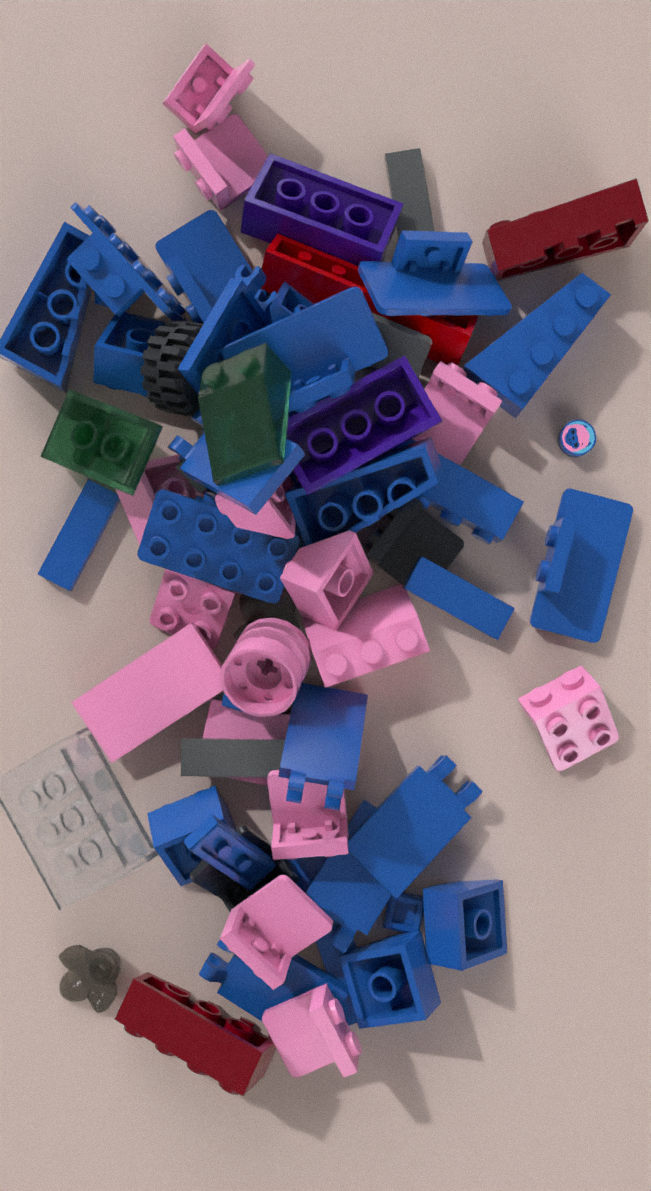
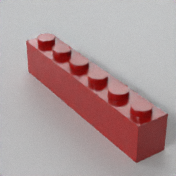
M277 233L266 249L261 269L267 278L265 284L260 289L270 294L273 291L278 293L282 284L286 282L313 304H316L351 287H359L372 313L416 330L432 339V345L427 358L437 364L441 361L446 365L448 363L459 365L479 316L382 315L377 311L358 273L359 266Z

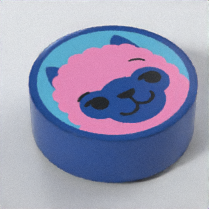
M584 420L568 422L558 435L560 449L570 457L584 456L593 449L596 443L594 428Z

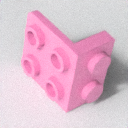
M206 43L162 104L194 133L204 128L210 130L216 122L221 124L233 108L229 102L237 93L241 95L250 85L254 77L249 73L255 66V63L248 59L233 69Z
M236 114L229 115L221 124L215 125L196 140H193L185 128L173 136L177 151L174 152L177 162L185 172L191 171L197 179L195 185L206 201L211 199L219 211L251 189L268 157L253 134Z
M440 361L424 390L439 414L442 423L412 439L419 441L432 437L438 454L461 465L502 403V400L496 397L498 393L489 385L481 382L477 385L466 378L467 373L453 363L446 365Z
M165 569L150 616V623L154 627L174 635L194 622L211 649H214L219 642L232 603L238 592Z
M582 665L565 672L562 676L518 698L522 710L537 728L549 759L557 771H563L616 743L619 739V734L602 688Z
M279 770L270 771L267 776V784L273 819L271 845L273 860H294L317 856L333 857L348 854V821L344 791L339 811L324 808L327 785L305 782L301 804L286 801L289 779L278 777Z
M280 875L231 909L220 940L226 944L231 952L235 953L248 965L257 977L261 978L274 990L284 983L291 958L332 930L333 921L288 876Z
M327 983L264 1011L262 1022L291 1076L300 1077L334 1062L343 1078L357 1073L359 1055L362 1054L361 1044L356 1033L351 1031L347 1024L343 1008L338 999H334Z

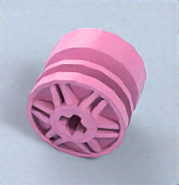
M277 618L258 619L247 625L222 665L220 681L224 694L233 705L245 713L255 716H276L286 711L295 700L301 683L310 668L312 651L308 639L293 624Z

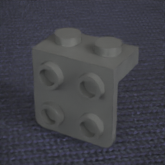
M372 313L388 347V355L385 359L356 371L354 382L404 355L417 378H419L431 348L432 339L416 330Z

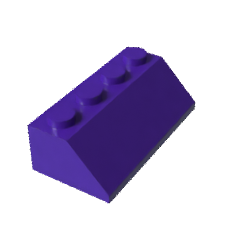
M270 153L244 200L240 232L270 244L277 233L356 266H359L362 261L383 262L404 204Z
M405 355L354 382L350 386L351 389L345 394L336 398L328 396L317 402L309 410L297 413L271 427L273 433L298 444L304 451L305 455L292 472L307 495L442 423L439 414Z

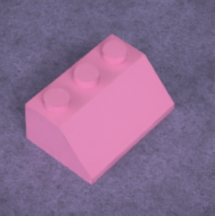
M402 584L357 599L337 631L310 619L302 618L325 688L430 652L418 615L407 591L402 588Z

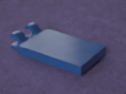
M241 265L235 273L236 279L230 278L178 367V371L214 414L223 416L226 411L229 412L240 392V388L222 356L223 348L231 342L272 324L270 306L277 292L273 291L268 299L264 292L260 290L265 284L267 277L259 266H256L252 274L245 265Z
M200 407L191 418L203 427L202 431L204 432L194 446L178 435L168 445L170 450L179 455L178 459L183 462L180 469L187 477L255 515L258 514L305 455L298 444L226 411L218 419L203 407Z
M301 683L300 690L292 704L278 776L289 779L286 801L301 804L305 782L327 785L324 808L340 810L344 789H355L368 694Z
M441 755L427 771L421 766H416L348 838V852L395 899L403 893L472 818L464 809L473 803L483 792L473 781L469 782L467 780L454 793L442 781L457 766L447 755Z
M366 800L361 801L348 822V838L376 809L375 806ZM349 852L345 855L326 857L305 891L332 920L340 924L330 943L343 953L350 946L357 930L368 935L391 897V894Z
M221 940L218 941L217 946L228 953H233L227 948L225 943ZM211 952L199 972L203 979L209 982L221 983L217 991L219 995L262 1021V1016L266 1009L326 983L334 999H338L341 1005L349 993L348 987L297 954L291 958L284 983L274 990L261 978L257 977L253 970L235 953L229 963H227L220 956Z

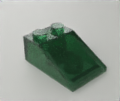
M267 343L250 350H245L238 355L219 363H213L202 369L198 400L212 478L217 486L284 463L292 372Z
M69 389L40 457L134 496L163 426Z

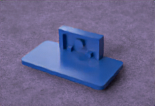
M75 202L70 208L90 229L92 234L66 260L111 311L120 317L140 296L146 293L168 318L173 321H187L183 316L186 312L185 307L175 296L170 295L161 287L163 285L162 281L151 269L146 268L138 260L140 257L132 247L115 234L116 229L104 216L99 215L90 205L84 209Z
M214 210L204 212L161 238L155 244L157 253L170 272V275L166 277L177 296L181 294L185 296L190 304L185 309L191 320L195 323H205L230 278L236 279L235 273L241 265H245L249 272L253 273L249 263ZM262 290L269 299L267 292L265 290Z
M401 231L391 262L362 261L358 267V273L377 311L382 315L494 316L508 315L512 308L508 298L487 265L482 263H465L473 243L468 232Z
M355 286L231 342L222 350V356L251 411L255 414L263 413L276 406L280 407L283 414L293 410L296 413H302L312 408L316 404V400L329 395L330 398L339 397L351 389L350 386L354 384L356 371L379 362L388 355V347L362 290Z
M571 488L563 491L554 525L549 526L546 534L545 546H548L545 561H540L536 572L535 581L539 582L529 619L532 627L589 643H596L601 639L633 514V507L630 504Z
M161 489L156 493L137 552V556L141 561L274 604L280 600L284 588L280 577L283 574L285 565L295 556L300 542L299 536L296 533L295 537L285 539L237 528L227 515H223L219 511L215 501L216 494L205 492L204 497L197 495L195 499L166 489Z

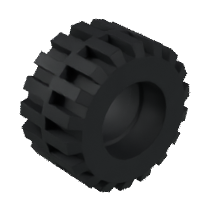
M170 320L165 322V326H159L155 330V336H150L148 339V349L144 350L142 356L144 359V366H141V375H144L142 385L143 389L148 391L147 398L151 403H155L157 409L192 417L200 407H203L215 415L178 371L179 365L201 330L202 323Z

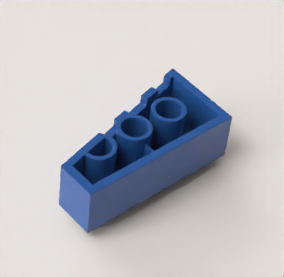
M66 222L61 226L0 338L1 359L64 393L67 390L92 291L88 283L66 260L89 235Z
M581 273L466 363L463 367V370L467 373L466 378L477 385L481 382L492 387L498 393L496 397L502 400L500 407L516 419L611 294Z
M428 437L392 449L309 495L305 493L298 481L287 490L285 495L305 546L349 530L356 533L364 527L370 526L393 509L399 508L438 484L444 471L432 437Z

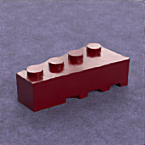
M635 178L566 203L533 212L513 221L502 220L496 222L487 229L482 244L490 270L496 280L501 281L630 247L649 219L638 180Z
M149 972L133 978L114 1019L124 1025V1030L127 1033L138 1038L144 1037L155 1044V1048L160 1053L180 1058L187 1063L186 1066L192 1072L210 1076L219 1082V1086L224 1091L233 1095L240 1094L244 1096L264 1077L277 1048L270 1035L267 1037L253 1030L254 1022L242 1016L240 1019L227 1018L222 1015L221 1006L210 1001L196 1000V1002L189 1000L191 997L189 991Z

